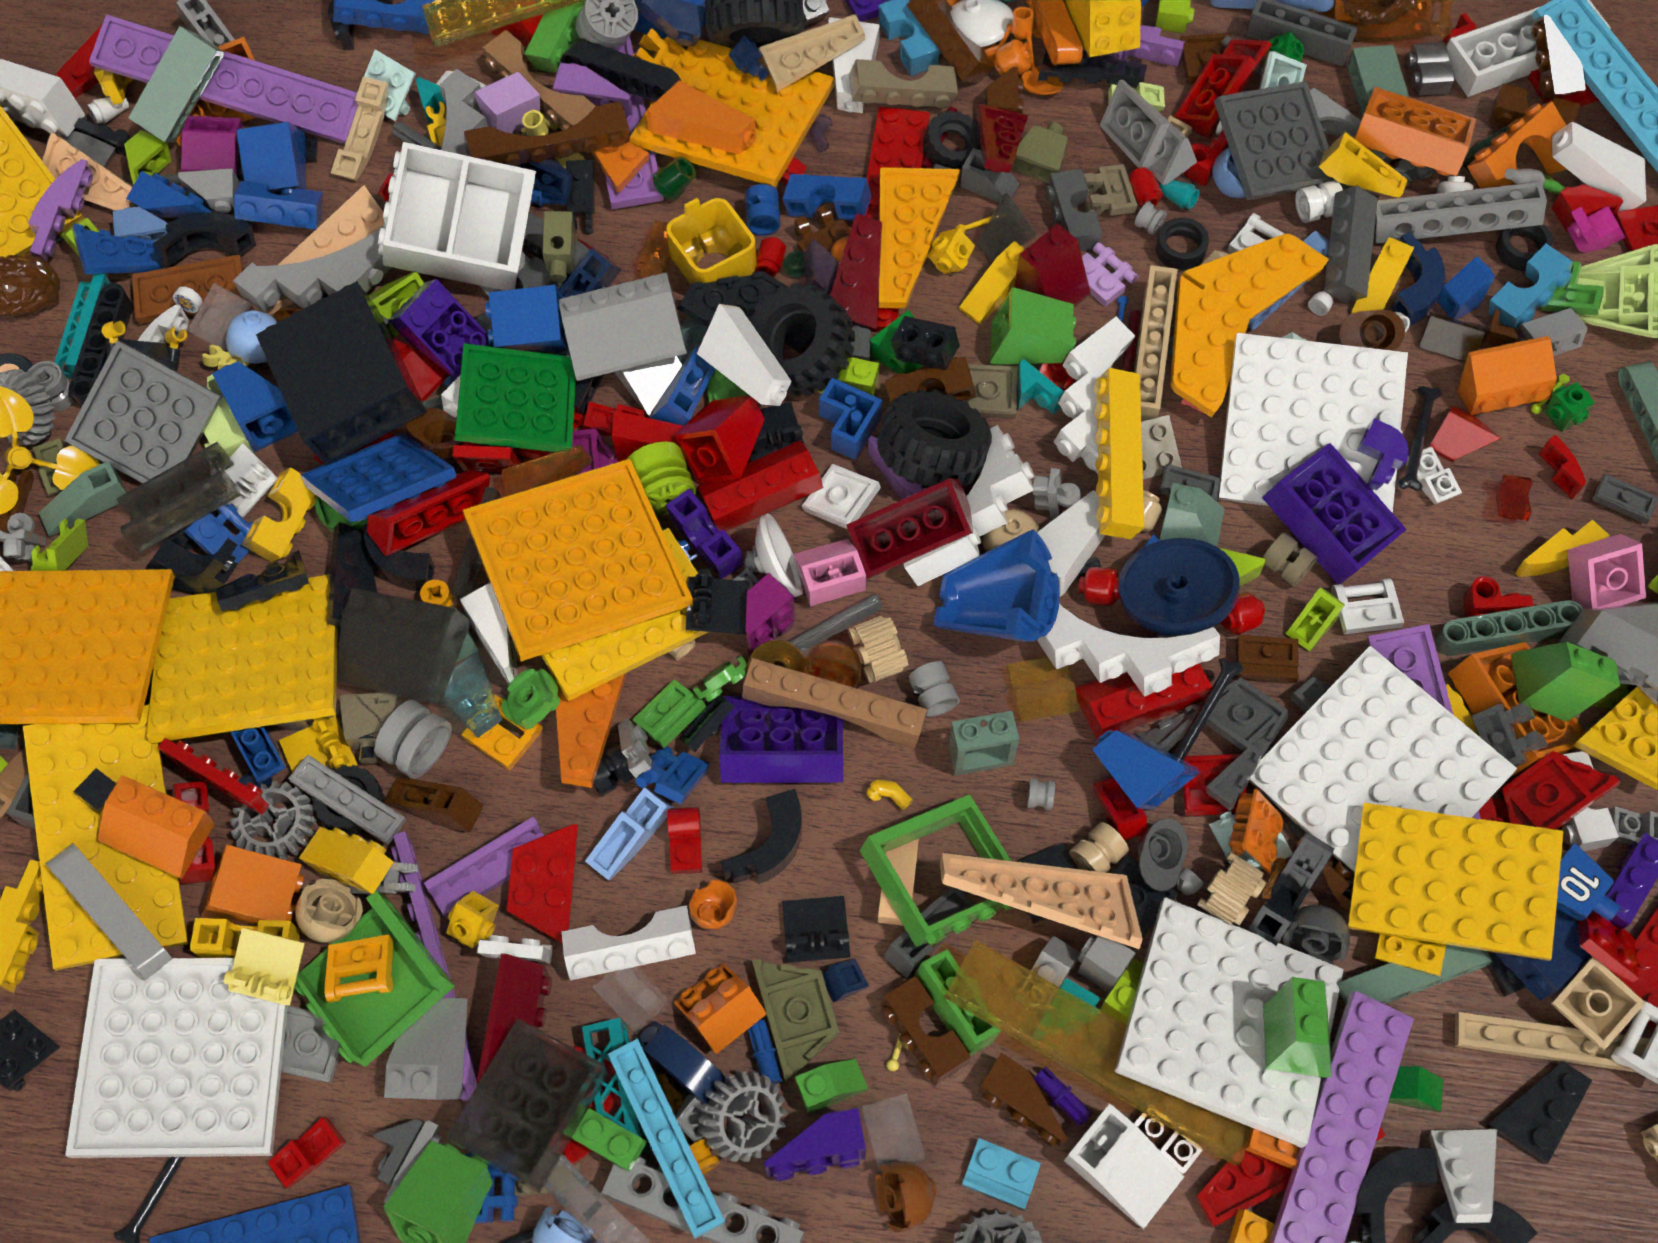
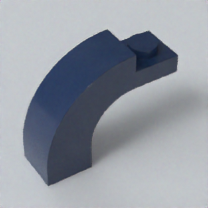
M1411 232L1402 235L1399 241L1414 247L1406 267L1411 272L1415 284L1398 292L1390 309L1392 312H1399L1407 316L1410 320V326L1425 318L1432 310L1445 282V267L1435 247L1425 251L1422 243L1416 240Z
M654 1020L638 1038L646 1057L664 1069L703 1104H708L710 1100L705 1092L711 1091L714 1093L716 1091L714 1081L719 1080L725 1083V1076L698 1050L667 1025H661Z

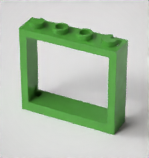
M970 794L868 836L859 850L916 947L927 942L930 946L944 939L945 934L951 931L958 934L970 927L971 922L977 919L980 922H984L992 918L997 913V910L1004 908L1005 911L1014 908L988 899L928 926L885 854L890 850L959 822L981 858L1011 861Z

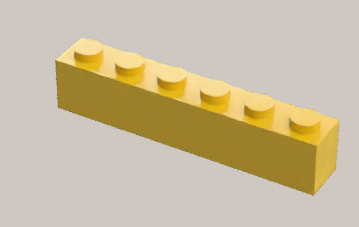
M1108 368L1101 377L1096 379L1094 385V393L1097 394V405L1094 412L1095 419H1097L1095 443L1098 445V456L1095 462L1096 470H1098L1096 495L1099 496L1096 520L1099 522V534L1131 540L1144 529L1140 374Z

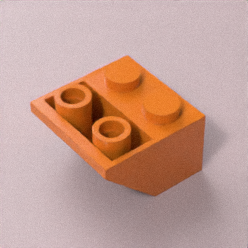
M724 963L719 967L711 969L705 978L695 986L686 989L673 1002L701 1040L716 1055L767 1014L750 987Z

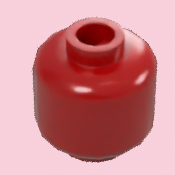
M1089 568L1085 576H1081L1079 579V593L1084 595V599L1088 604L1113 605L1117 599L1120 600L1118 572L1113 568Z
M1241 593L1232 612L1220 623L1225 630L1236 635L1256 629L1263 622V615L1265 614L1264 604L1251 593Z

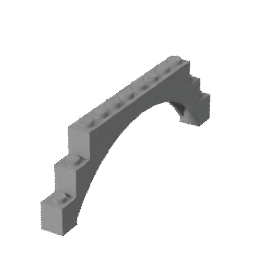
M456 69L439 85L444 102L447 105L446 128L441 150L467 156L464 146V131L488 127L485 116L476 111L479 109L473 92L481 89L480 84ZM379 228L366 238L323 257L298 263L272 266H257L252 262L233 282L241 296L262 312L275 305L283 294L305 309L316 303L325 293L331 295L341 290L344 286L356 281L367 293L382 280L383 276L392 267L384 266L383 255H378L380 245L378 240L381 229Z

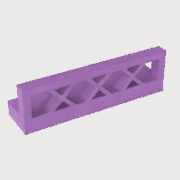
M533 816L425 881L424 884L444 917L448 918L452 907L471 891L484 896L509 881L513 848L544 835Z

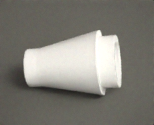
M110 97L91 100V103L87 105L88 113L97 125L100 123L105 125L121 112L129 109L126 98H124L123 103L116 105L113 104Z

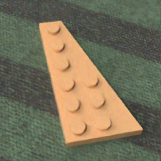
M365 185L278 265L298 263L323 257L366 238L384 226V213ZM283 294L275 305L263 313L271 315L280 308H285L294 302ZM250 303L255 311L262 312L260 309H258L256 306Z
M946 853L941 855L940 871L942 884L1137 949L1141 946L1143 939L1127 875Z

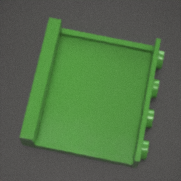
M377 890L366 898L373 908L360 918L357 926L344 939L332 944L389 934L394 939L392 960L394 986L392 992L382 994L379 991L342 997L340 1001L329 1003L325 997L328 948L301 972L298 971L295 989L302 996L306 995L309 999V1002L306 1003L309 1010L316 1017H321L325 1022L322 1028L326 1034L333 1040L337 1039L341 1046L338 1048V1051L349 1063L356 1061L364 1067L370 1064L455 987L391 901ZM377 972L340 978V984L377 978Z

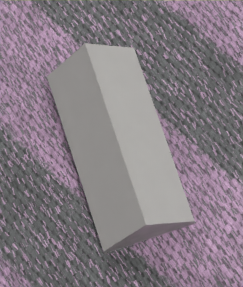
M1119 80L1099 126L1138 168H1148L1162 185H1167L1197 163L1190 142L1186 136L1124 80Z

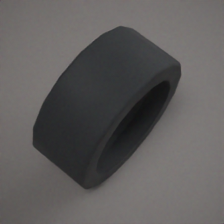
M1185 217L1173 218L1165 222L1160 228L1155 247L1157 257L1167 267L1178 269L1179 271L1197 267L1206 255L1209 244L1208 232L1201 223L1194 219ZM1183 235L1193 239L1198 248L1190 253H1181L1170 248L1166 241L1172 236Z
M1544 224L1503 229L1496 243V252L1500 260L1512 269L1526 271L1527 262L1536 253L1519 251L1511 244L1509 237L1520 235L1528 237L1536 243L1539 250L1545 244L1552 247V234Z

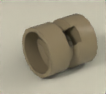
M1284 532L1264 554L1263 558L1266 559L1264 565L1273 572L1281 571V578L1295 587L1310 571L1318 557L1305 547L1299 549L1297 547L1298 542Z

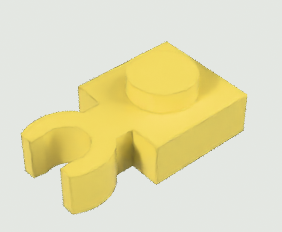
M217 345L209 346L210 355L202 354L203 364L209 367L218 366V370L237 361L251 370L256 365L254 363L242 362L241 357L235 354L232 357L229 351L225 352Z

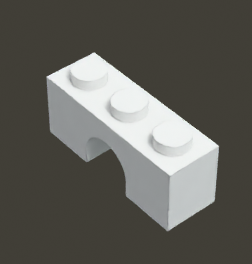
M1586 752L1564 754L1570 760L1582 762L1593 769L1589 755ZM1587 807L1562 826L1565 843L1569 844L1570 848L1575 843L1583 851L1608 847L1618 838L1608 808L1594 810Z

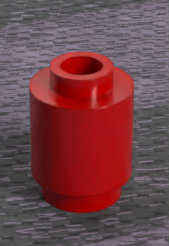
M1140 167L1131 172L1129 182L1138 205L1143 207L1146 202H1150L1156 206L1160 202L1163 192L1153 172L1149 171L1146 167Z
M769 237L761 240L756 256V272L764 271L773 278L780 272L787 248L779 238Z

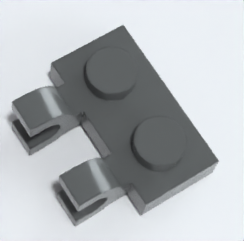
M1524 702L1507 711L1504 705L1498 704L1472 716L1480 737L1515 767L1528 762L1525 756L1526 752L1536 751L1548 746L1543 734H1538L1537 731H1533L1518 739L1513 725L1535 718L1531 707L1526 706Z

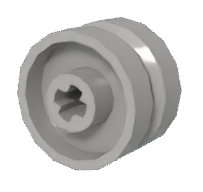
M415 700L406 701L393 711L380 729L374 748L376 756L389 764H396L397 769L410 778L416 779L421 777L433 767L446 749L452 731L451 723L437 714H430L427 707Z

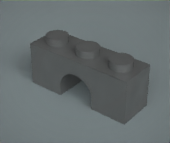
M1082 168L1051 173L1049 185L1045 187L1047 200L1051 201L1053 205L1052 216L1054 222H1058L1060 226L1078 240L1080 251L1093 250L1094 246L1101 241L1102 236L1096 212H1079L1074 209L1085 206L1088 194V187Z

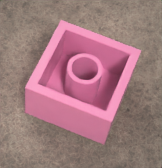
M1618 534L1568 549L1572 601L1580 604L1584 610L1621 606L1646 598L1642 543L1623 534Z

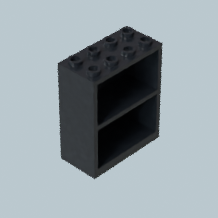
M358 281L344 286L341 290L326 298L319 299L316 303L293 313L290 317L270 325L265 330L256 334L303 442L325 465L427 413L425 405L379 309Z

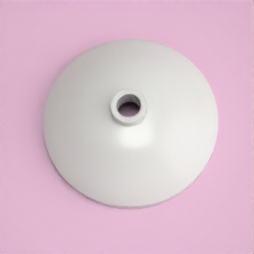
M963 0L951 6L953 8L951 17L957 27L980 47L1001 40L1004 37L1007 24H1012L1013 13L1011 9L998 0Z
M768 513L762 515L757 524L755 537L758 555L754 557L755 564L761 574L764 572L766 575L770 573L794 597L803 594V584L791 547L776 520Z

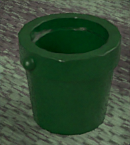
M677 157L666 166L658 169L653 174L652 179L656 189L662 196L669 200H677L696 177V171L686 158Z

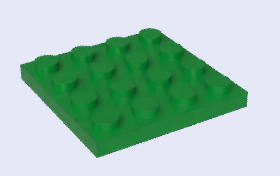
M463 344L454 441L571 454L576 380L571 357Z

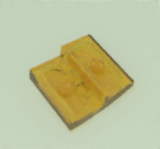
M1048 657L1006 665L1020 722L1079 712L1074 682H1071L1068 665L1056 670Z

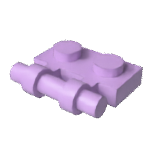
M1098 242L1093 248L1098 257L1094 259L1089 253H1086L1082 256L1091 291L1090 294L1106 307L1125 291V285L1121 282L1122 280L1126 279L1133 284L1139 276L1132 271L1133 267L1129 263H1123L1115 256L1114 250ZM1109 264L1116 271L1112 274L1104 266Z

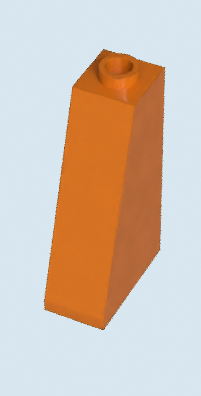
M678 81L646 110L648 131L655 134L739 155L747 147L752 146L756 140L755 119L681 81Z

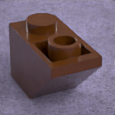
M1012 67L987 86V106L1023 114V98H1019V94L1023 93V78L1018 76V67Z

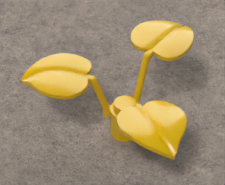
M0 386V438L12 434L11 447L6 450L4 455L5 461L8 464L6 471L3 475L0 473V514L10 511L18 501L19 492L16 484L7 480L13 468L25 469L30 463L56 469L53 473L52 481L55 486L64 490L81 473L100 465L97 458L73 445L59 451L56 456L57 464L32 458L28 449L18 446L17 432L28 431L32 427L34 421L32 408L18 393Z

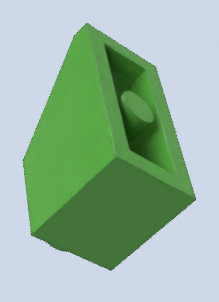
M856 1059L825 1064L795 1077L797 1089L808 1115L868 1090Z

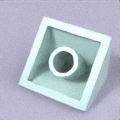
M1269 51L1259 89L1303 82L1306 64L1274 51Z

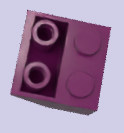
M188 115L182 130V172L233 169L236 174L241 161L236 130L243 129L241 118Z
M770 573L747 591L745 631L749 656L760 644L774 640L780 634H786L791 630L795 622L794 596Z

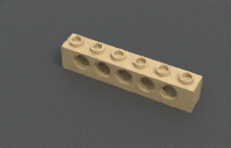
M1150 265L1146 280L1134 373L1140 374L1141 422L1158 418L1178 270L1174 268Z

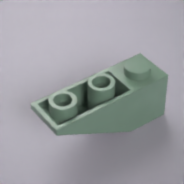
M107 461L81 473L39 512V515L48 535L53 536L60 532L59 524L64 518L67 519L68 528L74 526L76 519L87 520L129 500L130 496L120 476L111 463Z

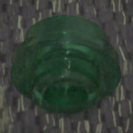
M793 251L784 259L783 269L791 277H802L808 273L810 261L804 253Z

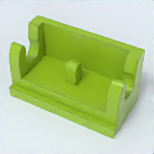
M64 518L59 524L60 535L41 554V549L38 545L33 548L31 552L33 561L31 571L66 570L89 547L85 520L76 519L74 527L69 529L68 521Z

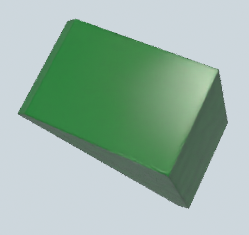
M1399 1066L1388 1103L1440 1113L1442 1109L1444 1079L1420 1066Z

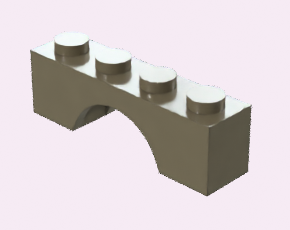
M856 59L849 73L852 101L912 105L914 107L928 106L941 109L950 107L958 94L954 66L929 65L924 76L920 79L903 80L888 72L881 61Z

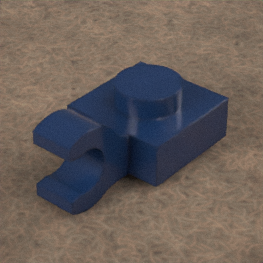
M744 35L728 55L741 72L745 74L749 72L753 77L757 75L763 81L769 74L768 70L758 61L763 54L753 40Z

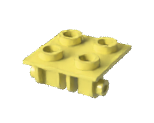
M242 927L232 972L227 971L224 977V984H228L227 990L290 1006L305 943Z

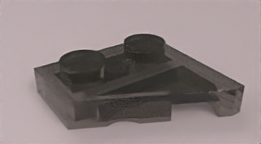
M1005 193L1001 198L998 207L977 243L978 248L990 264L1012 242L1015 241L1023 246L1037 235L1008 193Z

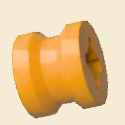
M430 580L422 586L420 597L430 614H435L453 604V597L448 585L444 581Z
M707 1138L689 1146L703 1175L720 1164L718 1157L712 1155L710 1147L706 1143Z

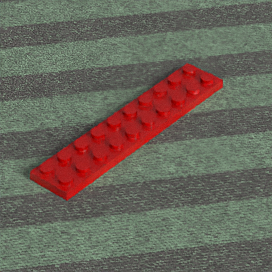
M879 106L867 173L871 199L866 217L880 220V168H922L925 152L923 149V138L929 126L930 112ZM879 296L876 332H880L896 320L900 308H879Z

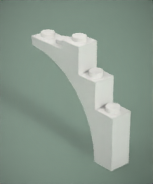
M1117 317L1109 321L1068 354L1063 367L1068 375L1076 379L1077 382L1065 390L1058 402L1062 411L1073 420L1060 430L1054 443L1057 445L1059 452L1067 456L1072 462L1081 456L1086 466L1097 474L1098 470L1095 467L1098 456V445L1095 443L1097 419L1094 416L1097 394L1094 393V385L1096 379L1101 377L1108 368H1111L1112 364L1128 349L1135 337Z
M998 425L990 428L992 443L987 453L985 464L979 478L966 496L971 510L973 534L904 563V568L917 586L979 557L978 544L981 543L979 537L1007 524L1004 513L1008 510L1006 504L1034 491L1031 479L1034 478V473L1029 463H1023L1018 454L1014 453L1012 449L1015 446L1008 433L1003 434Z
M1060 603L1057 618L1052 629L1046 636L1040 637L1037 640L1056 670L1084 659L1100 683L1127 672L1144 697L1171 686L1172 674L1183 672L1191 666L1209 661L1218 656L1220 650V635L1214 627L1194 634L1171 638L1125 636L1099 629L1078 619L1062 607Z

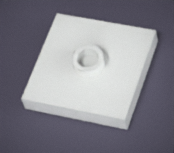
M832 464L821 479L823 488L811 493L803 503L802 508L806 513L847 529L846 524L860 518L881 487L878 481Z

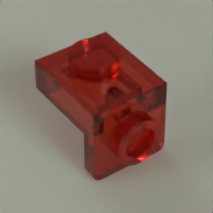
M1508 474L1503 475L1495 496L1499 517H1504L1508 520L1529 521L1532 513L1528 497L1533 483L1531 478Z

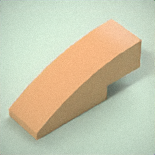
M919 839L886 852L887 858L911 898L913 897ZM881 889L878 923L903 926Z

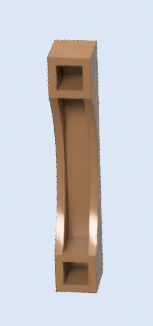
M507 30L482 47L486 56L484 61L492 72L497 71L502 79L519 72L540 94V112L543 111L548 120L553 125L558 124L562 131L577 124L595 107L583 95L555 92L535 81L528 73V59L524 54L521 42Z
M754 658L751 660L742 692V698L767 706L794 707L832 715L857 724L887 741L914 749L927 711L925 708Z

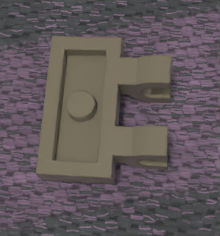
M1124 164L1099 167L1097 174H1083L1088 187V194H1092L1100 188L1103 192V195H1090L1089 200L1091 204L1086 206L1087 212L1095 211L1096 215H1099L1104 210H1108L1110 216L1136 212L1137 203Z

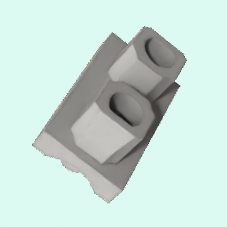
M1051 468L1050 476L1035 475L1033 495H1035V509L1049 510L1050 519H1055L1060 515L1059 505L1071 507L1081 498L1078 486L1073 483L1061 484L1060 469Z
M16 513L8 520L7 528L9 533L0 530V541L4 542L3 556L16 558V561L33 562L31 555L33 548L37 545L39 547H46V538L32 533L35 527L32 517L25 513Z

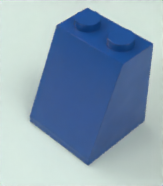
M290 122L236 130L244 181L268 184L269 193L275 195L292 194L295 188L306 189L305 134L303 131Z
M556 285L489 292V301L485 302L487 317L491 318L492 328L488 329L490 345H494L496 348L536 353L570 352L559 305V299L564 297Z
M239 361L223 366L220 370L212 373L254 453L299 432L278 387Z
M1110 730L1104 733L1097 740L1099 744L1092 749L1138 809L1155 810L1201 773L1197 767L1134 734L1118 730L1114 732Z

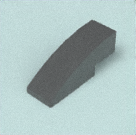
M950 887L925 909L921 915L927 925L930 926L975 904L959 889ZM905 931L889 945L884 957L901 974L908 978L954 931L945 934V938L930 946L927 942L918 947L915 946L909 934Z

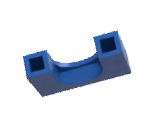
M334 0L333 22L365 25L371 28H389L396 31H412L421 34H437L439 0H405L398 4H384L376 0Z

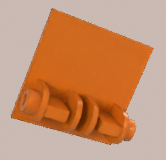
M1254 789V794L1244 793L1243 797L1238 800L1234 818L1237 823L1233 824L1232 828L1235 831H1232L1229 847L1233 854L1239 856L1243 855L1244 851H1246L1267 873H1270L1272 863L1277 857L1276 844L1278 834L1283 828V819L1274 806L1257 789Z

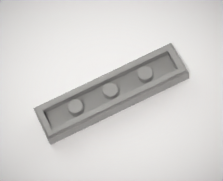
M308 754L288 778L292 784L386 845H389L394 838L393 835L397 834L407 821L404 816Z

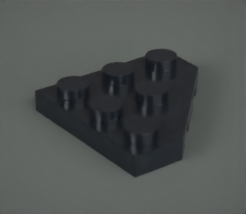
M764 271L754 272L752 275L738 277L737 275L719 278L714 282L708 283L696 282L690 285L677 309L707 328L719 304L738 306L749 319L750 316L753 317L755 314L754 308L758 303L762 304L766 300L764 298L770 292L775 294L778 292L777 288L785 284Z

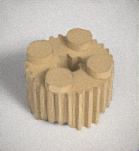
M878 616L848 629L852 643L854 645L857 644V647L852 648L858 664L863 663L866 666L863 667V672L869 684L902 672L903 667L909 665L905 650L901 649L896 634L898 632L890 617L883 618Z
M1230 852L1226 859L1231 863L1226 870L1218 869L1207 887L1211 894L1207 900L1200 898L1197 906L1230 925L1233 922L1240 925L1249 911L1245 904L1251 896L1255 898L1259 896L1266 882L1261 879L1264 874L1262 871Z

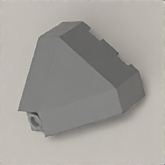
M1658 602L1583 610L1559 643L1569 642L1615 660L1620 684L1637 685L1655 705H1658Z

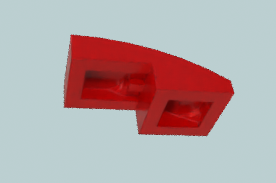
M589 402L582 430L596 428L600 435L612 436L613 412L619 411L643 417L645 411L622 404H617V408Z
M1555 434L1546 442L1539 455L1557 471L1552 481L1571 499H1574L1586 484L1585 477L1575 456Z
M322 1117L298 1140H291L267 1163L284 1187L290 1188L318 1168L347 1142L330 1119Z

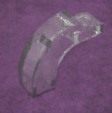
M564 1155L541 1178L540 1182L599 1243L650 1242L646 1235L624 1216Z

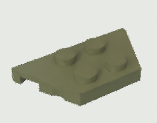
M755 959L752 960L785 1082L790 1081L839 1035L838 1025L821 970L810 968L798 969L793 965H776Z

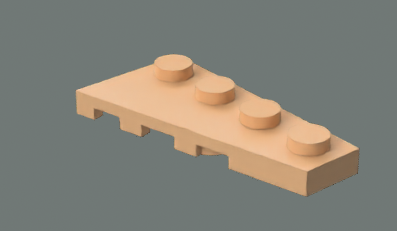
M51 132L42 162L55 179L79 160H86L93 172V180L90 187H86L83 196L85 200L115 211L135 207V203L126 199L133 187L132 185L59 135Z

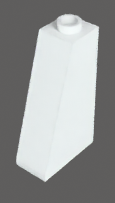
M829 17V23L840 20L838 18ZM860 22L865 33V40L831 60L833 77H835V94L838 110L863 113L865 103L852 101L849 73L856 59L875 60L880 24Z
M1574 122L1569 123L1552 135V157L1586 185L1621 197L1624 202L1619 211L1635 209L1646 202L1645 158Z
M719 304L697 354L760 404L780 406L786 397L787 390L792 382L742 309L738 306Z
M1094 490L1037 532L1052 556V559L1048 560L1052 574L1057 573L1060 597L1067 591L1084 564L1105 537V535L1099 534V522L1096 520L1099 496L1096 495Z

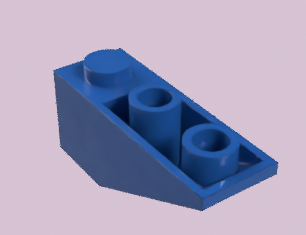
M141 171L126 197L129 201L161 219L212 212L203 206L205 202L203 199L191 192L188 196H185L187 190L173 182L168 186L169 180L155 172L153 176H150Z
M266 726L230 731L258 784L286 768Z

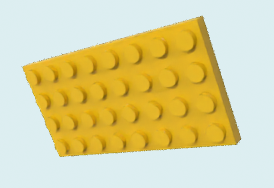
M144 705L140 723H67L23 726L52 964L55 971L91 964L97 959L125 957L45 864L72 843L88 859L164 949L189 944L179 878L98 842L97 838L103 810L98 813L73 792L97 768L116 784L120 777L124 775L166 794L161 753L157 748L159 742L150 744L147 738L150 705Z

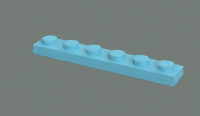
M638 1039L608 1053L694 1238L697 1239L726 1223Z

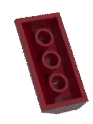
M952 478L846 524L854 547L858 551L867 579L973 534L969 502L960 480Z
M503 953L500 956L476 1084L487 1097L523 1101L526 1099L527 1092H532L534 1088L535 1072H531L533 1059L538 1060L540 1055L541 1040H537L539 1027L543 1028L545 1025L547 1011L546 1008H543L544 997L550 995L552 977L548 976L549 973L543 965Z

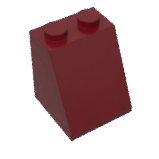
M1057 223L1019 254L1014 288L1073 304V308L1076 307L1091 292L1078 240Z

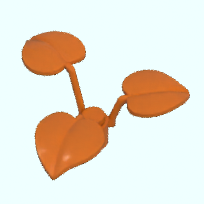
M1016 8L1013 11L1012 24H1007V29L1000 43L997 46L995 42L982 47L993 63L994 58H996L995 53L997 49L1004 45L1010 32L1017 39H1027V43L1033 51L1031 35L1037 38H1041V35L1033 19L1034 13L1030 8ZM1034 56L1031 57V70L1024 72L1021 76L1023 78V88L1030 93L1038 95L1060 92L1063 88V82L1059 81V77L1048 76L1047 81L1038 80L1041 66L1036 68Z

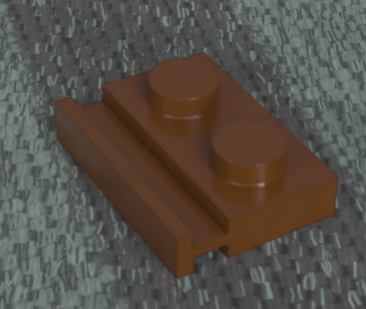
M1238 634L1236 639V661L1242 663L1243 672L1237 674L1236 679L1297 683L1299 679L1298 639Z

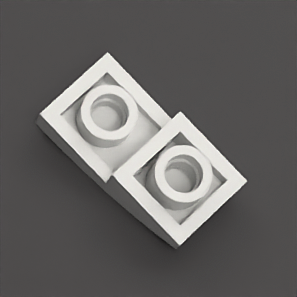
M174 305L162 313L146 328L138 341L166 344L165 333L169 329L175 327L174 334L176 337L180 330H187L189 320L182 307Z
M1433 447L1424 449L1417 474V479L1423 485V492L1435 505L1460 495L1462 491L1450 468L1443 469Z

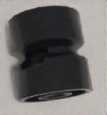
M620 742L606 749L604 756L601 757L593 783L601 797L617 789L618 782L625 784L635 778L628 768V761L621 751Z

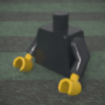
M111 321L102 327V334L109 339V343H106V360L118 340L178 371L181 350L178 349V344L187 338L185 329L180 330L177 337L174 334L175 327L165 333V340L170 344L169 348H167L165 343L118 339L126 330L122 321L114 324Z

